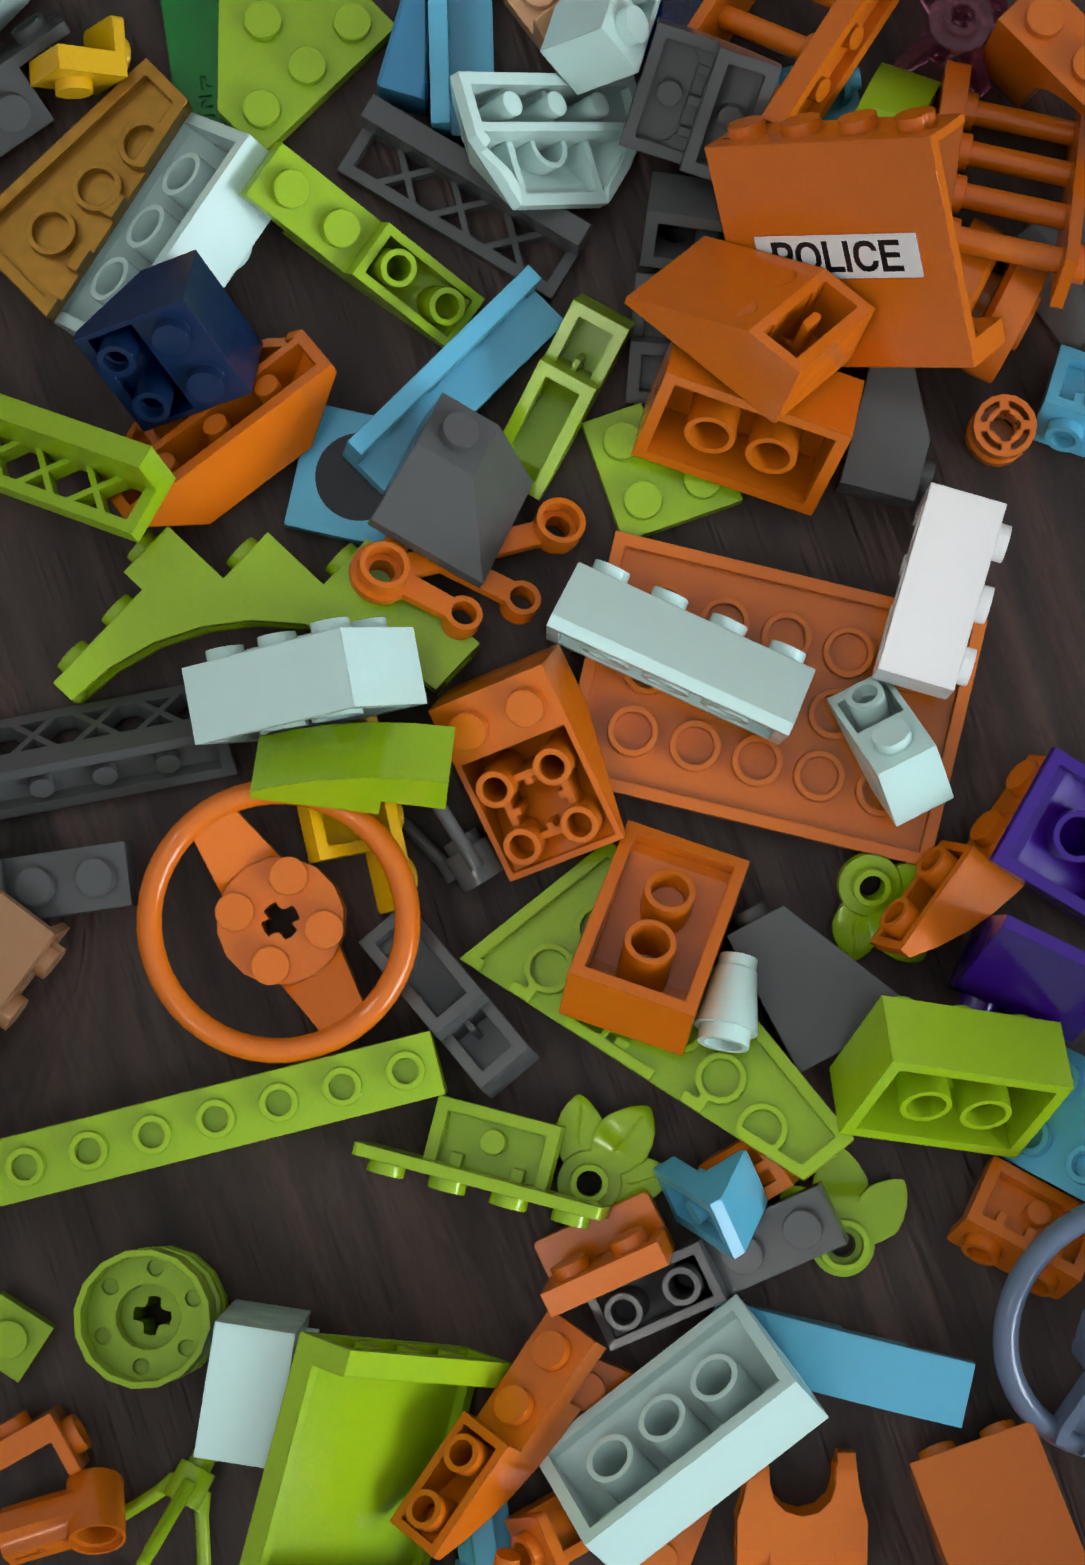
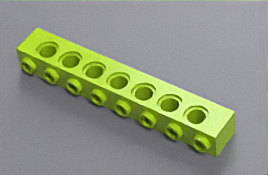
M427 1030L0 1138V1207L444 1095L448 1089L434 1034Z

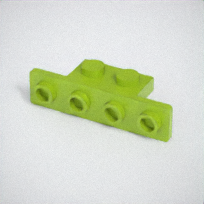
M440 1095L438 1097L424 1155L371 1141H355L352 1150L353 1155L369 1159L366 1170L404 1179L406 1169L430 1175L427 1184L430 1188L465 1196L467 1186L491 1192L488 1203L519 1212H526L529 1202L553 1208L550 1220L572 1227L588 1229L591 1219L598 1221L608 1219L611 1208L609 1205L550 1190L566 1127L447 1095Z

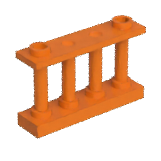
M703 0L687 26L728 42L733 35H736L796 60L782 84L775 87L772 99L762 113V116H765L766 123H781L788 117L808 112L820 113L821 120H823L900 0H809L830 10L816 32L808 36L748 13L756 0Z
M947 60L934 105L935 113H963L965 119L963 125L939 141L952 213L959 215L961 209L1058 229L1056 246L961 226L962 219L953 217L959 251L963 254L1052 272L1053 278L1049 307L1063 309L1071 283L1082 285L1085 279V245L1081 244L1085 209V118L1079 112H1076L1074 120L981 101L979 100V93L969 91L972 65ZM972 126H978L1067 145L1066 160L973 141L974 134L963 132V130L971 131ZM967 167L1061 186V203L967 183L968 176L957 174V171L965 173Z

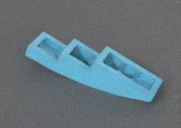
M725 1302L714 1306L713 1312ZM746 1304L801 1375L811 1391L962 1428L976 1365L972 1360L911 1347L905 1342L844 1329L838 1324Z

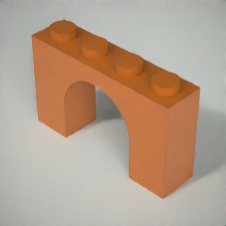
M1017 0L998 18L976 65L1019 109L1040 89H1045L1063 99L1085 118V14L1071 0Z

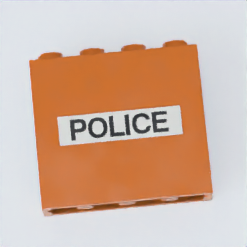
M920 106L904 110L896 114L895 117H878L876 110L863 109L844 114L837 120H821L820 113L808 112L788 117L781 123H766L765 116L754 115L730 122L729 126H727V133L704 147L725 241L825 268L876 308L851 359L842 367L975 368L1006 343L1002 317H972L939 147L941 139L965 123L963 113L936 114L934 107Z

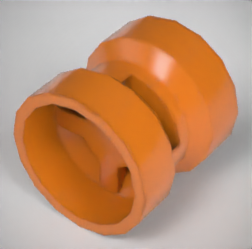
M1000 394L990 397L979 406L966 425L965 441L968 451L975 460L985 466L1001 467L1011 464L1029 448L1036 436L1037 421L1035 413L1029 404L1018 396Z

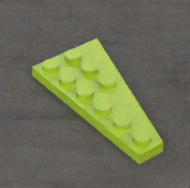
M613 843L595 849L459 958L469 967L802 1181L808 1179L854 1141L852 1135L839 1134L835 1114L759 1021L758 1036L750 1040L747 1052L729 1053L707 1048L697 1042L699 1029L693 1025L683 1056L559 1013L570 965L617 849Z

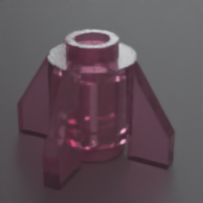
M920 0L928 13L922 37L896 59L894 66L911 72L926 64L928 59L944 68L947 60L972 65L970 90L979 93V98L987 94L991 86L983 49L991 34L992 27L995 26L998 18L1010 8L1006 0Z

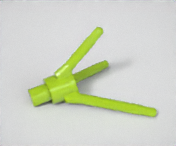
M193 1450L188 1461L181 1458L174 1473L170 1472L154 1487L125 1504L127 1521L163 1497L168 1496L171 1498L169 1505L136 1561V1565L151 1564L184 1506L194 1510L197 1565H212L209 1524L211 1493L208 1490L216 1477L210 1473L216 1461L193 1457Z

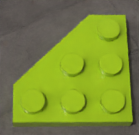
M219 0L217 101L219 117L227 126L250 134L270 151L275 143H282L389 41L394 22L372 0Z

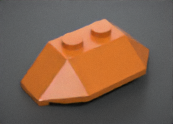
M303 329L288 332L287 336L283 338H266L261 340L263 346L252 393L145 432L142 431L136 422L132 424L125 437L151 445L176 477L148 527L211 524L312 447L337 371ZM131 488L109 499L121 516L127 519L142 492Z

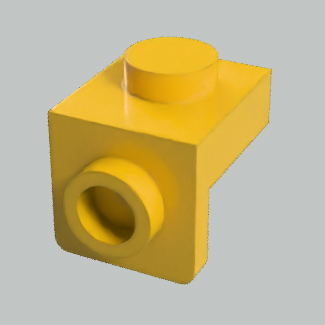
M109 15L87 29L83 34L84 47L57 43L29 61L30 87L54 89L55 95L63 99H82L93 94L99 95L127 78V70L131 60V48L128 40L125 38L123 17Z

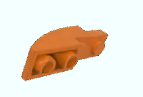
M1029 754L1025 760L1018 763L1011 770L1006 779L1005 790L991 810L982 814L975 821L970 830V839L967 844L941 840L937 846L924 854L917 865V875L900 898L894 900L884 910L880 918V927L869 941L870 944L877 950L908 958L932 950L966 933L988 918L1024 886L991 863L989 858L1046 756Z
M547 1311L477 1417L463 1411L390 1519V1522L432 1558L439 1561L462 1544L516 1493L564 1435L581 1411V1408L571 1400L606 1350V1347L563 1315L559 1314L551 1318Z

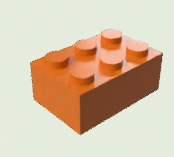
M671 341L646 399L631 455L812 516L853 437L865 381L836 371L774 424Z

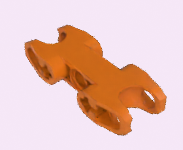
M834 1447V1456L831 1459V1475L826 1491L813 1503L795 1506L782 1502L772 1493L769 1465L740 1486L734 1507V1565H867L868 1520L862 1502L856 1452L853 1448Z

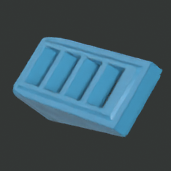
M400 0L376 83L378 97L398 109L420 115H426L427 108L429 107L428 0Z

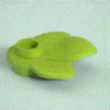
M865 852L851 857L844 863L837 877V891L842 902L832 920L833 939L839 949L855 961L861 959L872 950L874 946L869 941L880 927L881 915L889 904L903 895L917 875V865L905 862L894 864L889 858ZM870 876L880 878V887L874 894L864 895L860 893V885L865 878ZM928 951L910 958L882 952L897 961L911 963L922 961Z
M577 1094L566 1104L556 1123L566 1127L559 1153L563 1164L557 1177L558 1192L610 1206L643 1190L649 1191L653 1199L662 1191L653 1171V1168L661 1163L647 1157L655 1136V1122L652 1109L649 1106L637 1105L626 1107L608 1114L602 1120L592 1103L582 1094ZM594 1171L601 1177L602 1185L597 1193L586 1195L579 1191L576 1183L581 1173Z
M843 1149L817 1170L812 1178V1185L822 1181L845 1231L853 1238V1248L848 1254L840 1256L830 1251L814 1258L815 1262L825 1272L838 1277L855 1275L867 1267L873 1257L875 1244L894 1236L899 1231L904 1221L908 1199L907 1187L903 1179H888L869 1185L867 1176L860 1164L846 1149ZM793 1185L780 1193V1199L806 1187Z

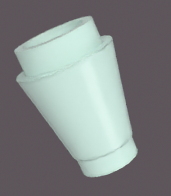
M732 951L719 954L718 964L715 966L694 1021V1026L699 1029L697 1037L699 1044L710 1049L729 1053H744L749 1050L750 1040L758 1036L756 972L758 960L755 957Z

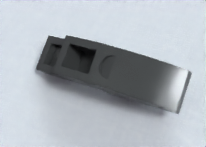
M120 841L0 859V889L41 920L136 906L138 903L139 886L133 841Z
M822 1181L773 1203H767L746 1252L736 1259L729 1257L701 1237L695 1235L676 1244L668 1266L590 1300L588 1304L612 1352L721 1304L737 1292L842 1247L848 1243L849 1237Z

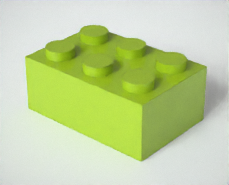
M881 995L829 1068L839 1134L1017 1158L1074 1089L1061 1022L1035 1019L1024 1014L1009 1015L977 1010L965 1005L950 1006L918 1001L906 996L892 997Z

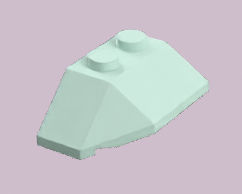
M458 71L449 76L452 103L469 163L513 211L601 208L609 204L629 171L637 152L636 150L619 145L622 130L637 87L634 74L579 95L572 90L559 73Z

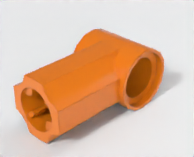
M105 1467L82 1469L67 1478L66 1489L2 1507L0 1510V1549L2 1557L9 1565H19L70 1549L86 1555L105 1554L119 1549L125 1544L127 1538L124 1479L122 1475L116 1470Z

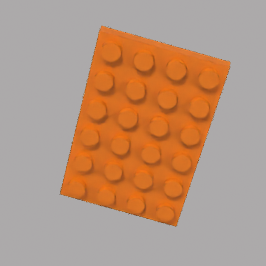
M615 531L608 563L621 568L631 575L627 584L651 594L654 586L672 591L689 601L686 611L708 621L713 612L729 617L748 628L744 636L745 638L767 648L771 639L793 646L807 655L803 664L816 669L789 736L778 745L585 657L578 685L588 706L613 793L860 853L865 852L872 855L877 854L897 862L918 865L924 854L935 847L945 803L896 827L870 788L827 702V698L872 676L889 609L893 605L895 597ZM988 620L985 621L984 625L974 622L967 647L977 649V655L966 687L956 684L953 693L944 700L894 685L936 744L949 783Z

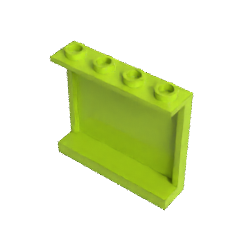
M300 1331L239 1565H429L431 1556L393 1525L390 1519L463 1411L469 1413L475 1387L496 1388L512 1363L462 1345Z

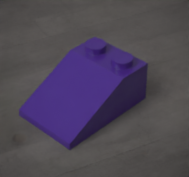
M1051 747L991 854L989 861L1084 927L1085 764L1059 748Z
M1008 914L989 916L974 927L947 986L961 992L957 1004L969 1006L977 1010L990 1012L998 1010L1009 1015L1024 1014L1035 1019L1061 1022L1064 1041L1072 1043L1085 1029V951Z

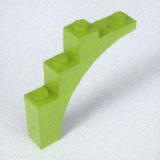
M167 526L159 535L153 530L141 538L139 543H136L127 556L132 564L124 573L142 590L134 598L129 594H125L109 608L101 620L107 627L90 644L85 640H81L65 654L57 666L63 673L53 683L70 700L77 704H84L118 673L163 648L208 633L254 627L311 631V623L324 619L349 617L350 622L367 618L386 617L387 627H414L424 685L436 695H439L479 653L481 647L474 637L465 640L451 638L442 629L440 618L402 599L392 604L378 605L361 598L351 586L348 571L355 553L363 546L373 543L368 538L359 548L349 543L332 559L325 569L331 577L323 584L268 532L259 542L253 537L248 538L234 551L226 563L232 570L223 578ZM381 570L370 571V574L375 579L390 582V578L385 572Z

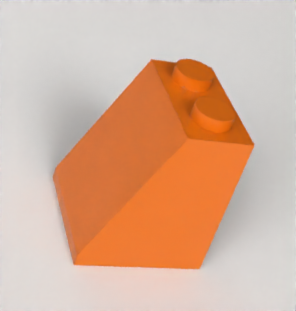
M1014 1419L1002 1420L982 1429L979 1432L980 1439L957 1447L955 1442L951 1440L936 1443L918 1453L920 1460L909 1463L911 1479L941 1565H1085V1551L1034 1424L1026 1422L1017 1425Z

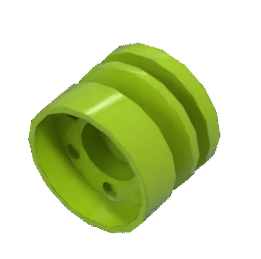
M173 1245L143 1247L124 1251L100 1263L82 1284L74 1307L75 1338L86 1362L104 1379L130 1389L158 1388L203 1367L209 1360L215 1321L228 1308L227 1294L217 1272L196 1253ZM161 1298V1309L171 1312V1321L161 1324L155 1329L156 1321L154 1318L145 1315L146 1306L158 1303Z

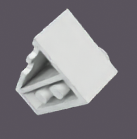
M931 482L915 511L912 523L915 526L908 552L902 560L899 572L901 577L893 605L889 609L872 679L944 700L953 693L956 684L967 686L977 655V649L967 647L974 622L984 625L995 591V587L984 585L991 561L1002 563L1012 532V526L1002 523L1007 507L1006 503Z

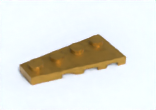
M147 58L137 65L128 74L127 78L120 81L0 195V271L52 324L193 110L189 100Z

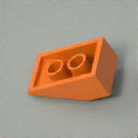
M628 820L624 829L626 836L619 841L570 965L559 1013L683 1056L750 861Z

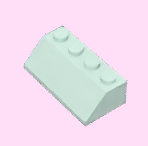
M191 112L54 323L75 336V332L141 270L195 249L224 288L235 271L247 262L252 252V246L270 221L267 216L239 195L269 151L250 134Z
M595 559L592 567L578 562L546 625L547 640L556 644L559 643L560 646L779 745L789 736L816 669L803 664L807 656L804 652L774 639H771L767 648L745 638L744 636L748 628L724 615L713 612L708 621L686 611L689 604L687 599L662 587L654 586L651 594L627 584L631 575L608 562Z
M735 1294L577 1417L539 1466L583 1544L605 1565H640L828 1419L829 1416L795 1367L743 1300Z

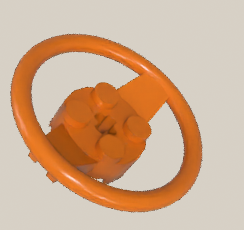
M250 781L229 787L201 801L185 813L160 841L149 861L139 891L136 910L138 949L148 980L160 1002L170 1015L198 1040L225 1054L248 1061L268 1064L303 1062L326 1056L356 1041L371 1030L396 1002L407 983L418 951L421 929L419 896L414 875L406 856L389 830L373 814L250 799L252 782ZM271 804H287L313 809L331 816L346 825L374 853L384 870L392 893L395 930L392 948L384 971L375 987L365 999H363L341 947L346 935L347 907L338 885L321 868L294 857H282L239 811ZM193 842H195L222 895L215 907V917L217 920V935L226 957L244 975L254 978L265 985L280 984L317 1027L318 1031L286 1038L262 1037L240 1032L222 1024L203 1011L180 985L169 963L164 946L162 910L171 875L180 858ZM276 904L282 910L294 907L298 913L299 919L292 922L297 931L290 938H287L282 932L271 934L267 928L266 922L272 919L268 912Z

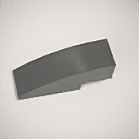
M395 912L358 942L382 972L389 959L393 944ZM421 918L418 951L414 966L401 995L430 1031L443 1043L476 1085L489 1098L493 1099L539 1060L540 1057Z

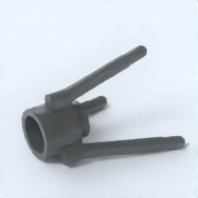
M447 804L446 809L432 808L452 841L443 846L449 857L404 814L402 831L437 866L447 884L456 880L462 891L466 893L504 870L478 814L477 817L484 835L483 837L476 826L464 833Z

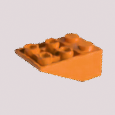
M708 236L702 237L630 293L624 302L774 424L851 359L876 309L825 268Z
M559 643L447 689L428 710L434 725L456 727L452 762L510 882L625 838L626 833L586 700Z

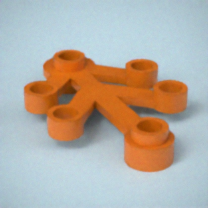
M555 497L546 500L539 507L532 522L511 527L496 559L537 548L549 554H565L576 547L586 528V518L582 509L576 503L566 498ZM554 526L559 528L563 532L564 537L553 535L546 527ZM386 536L384 541L370 543L360 548L353 556L348 571L352 588L364 600L373 604L388 605L402 599L440 618L444 632L457 640L471 638L476 633L483 619V610L480 604L469 596L459 595L453 597L422 580V577L440 573L499 603L502 616L507 621L518 625L526 624L534 618L542 600L538 588L532 583L524 580L514 581L490 569L483 585L478 588L415 551L407 553L408 547L389 536ZM381 570L389 576L390 582L375 579L370 574V571ZM521 596L525 598L530 608L521 609L516 607L510 597ZM452 612H465L471 618L472 623H458L453 618Z

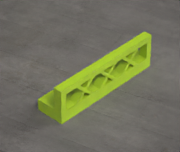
M0 393V493L139 543L176 479L153 447ZM30 452L37 455L40 469L17 479L9 476L7 462ZM80 470L88 473L91 487L68 497L59 494L56 480ZM131 488L142 492L127 519L110 513L107 502L108 498Z

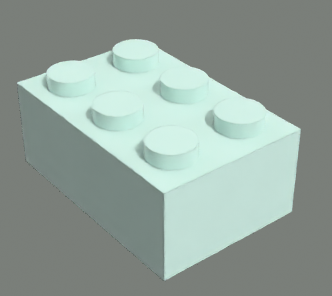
M336 617L311 623V633L297 636L296 631H283L260 636L257 638L258 647L247 650L244 649V645L237 644L205 651L207 662L182 668L195 745L258 742L259 737L306 727L344 724L427 704L414 627H387L386 617L367 618L350 622L349 617Z
M235 1299L218 1317L214 1325L193 1457L265 1468L300 1331L320 1332V1329L309 1328L310 1310Z

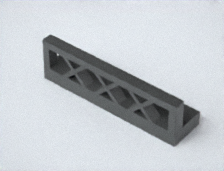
M373 94L360 115L363 128L338 166L337 174L512 280L524 269L519 246L540 241L549 243L564 252V255L548 281L541 279L535 291L542 298L552 303L590 241L591 224L566 209L513 211L469 163L465 148ZM376 139L397 152L402 173L375 179L357 168L373 140ZM406 158L422 168L409 171ZM433 177L441 178L451 185L455 206L434 211L425 209L416 202L412 182ZM405 184L408 198L391 187ZM459 190L476 199V201L462 203ZM491 208L504 216L509 238L483 244L470 236L465 214ZM458 216L461 230L445 221V219ZM513 222L530 233L516 236ZM512 248L515 262L498 253V251Z
M184 684L1 719L0 743L15 740L21 744L11 753L0 755V820L237 775L236 758L232 743L195 745L191 719L183 720L176 717L179 712L188 707ZM136 716L145 719L137 729L123 732L113 729L122 719ZM74 728L83 731L71 742L56 744L51 741L60 731Z

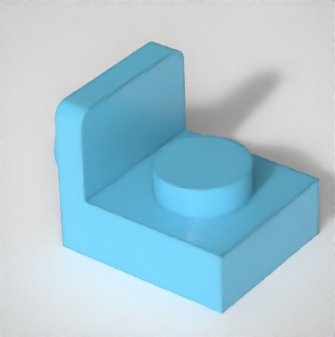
M1061 344L1052 365L1041 406L1035 416L1037 429L1034 440L1049 445L1057 451L1069 452L1081 457H1085V352Z

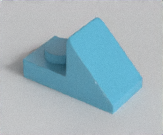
M746 1150L737 1151L707 1171L703 1168L696 1170L675 1156L653 1168L676 1222L733 1259L746 1252L768 1202L765 1190Z

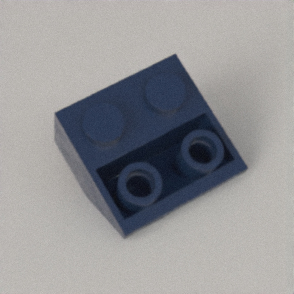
M196 249L141 270L75 332L73 339L143 432L252 393L263 346L262 341Z

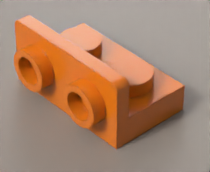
M994 1155L985 1163L964 1214L951 1226L947 1240L961 1247L963 1254L970 1260L985 1266H995L1009 1274L1027 1246L1047 1226L1083 1203ZM1085 1233L1066 1245L1050 1260L1040 1273L1030 1293L1040 1297L1060 1299L1081 1282L1085 1273Z
M643 1190L610 1205L608 1219L601 1221L591 1219L588 1229L566 1225L536 1240L534 1249L549 1277L540 1296L551 1318L669 1265L676 1244L649 1191Z

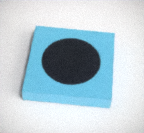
M325 406L312 447L303 453L298 460L284 521L285 528L361 545L367 538L373 543L384 541L387 535L367 524L382 495L342 456L347 441L373 415Z

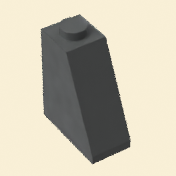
M762 901L730 919L735 930L726 934L724 939L730 951L748 954L758 960L756 970L757 1002L784 1053L800 1073L841 1052L881 995L900 996L784 905L769 911L765 902Z

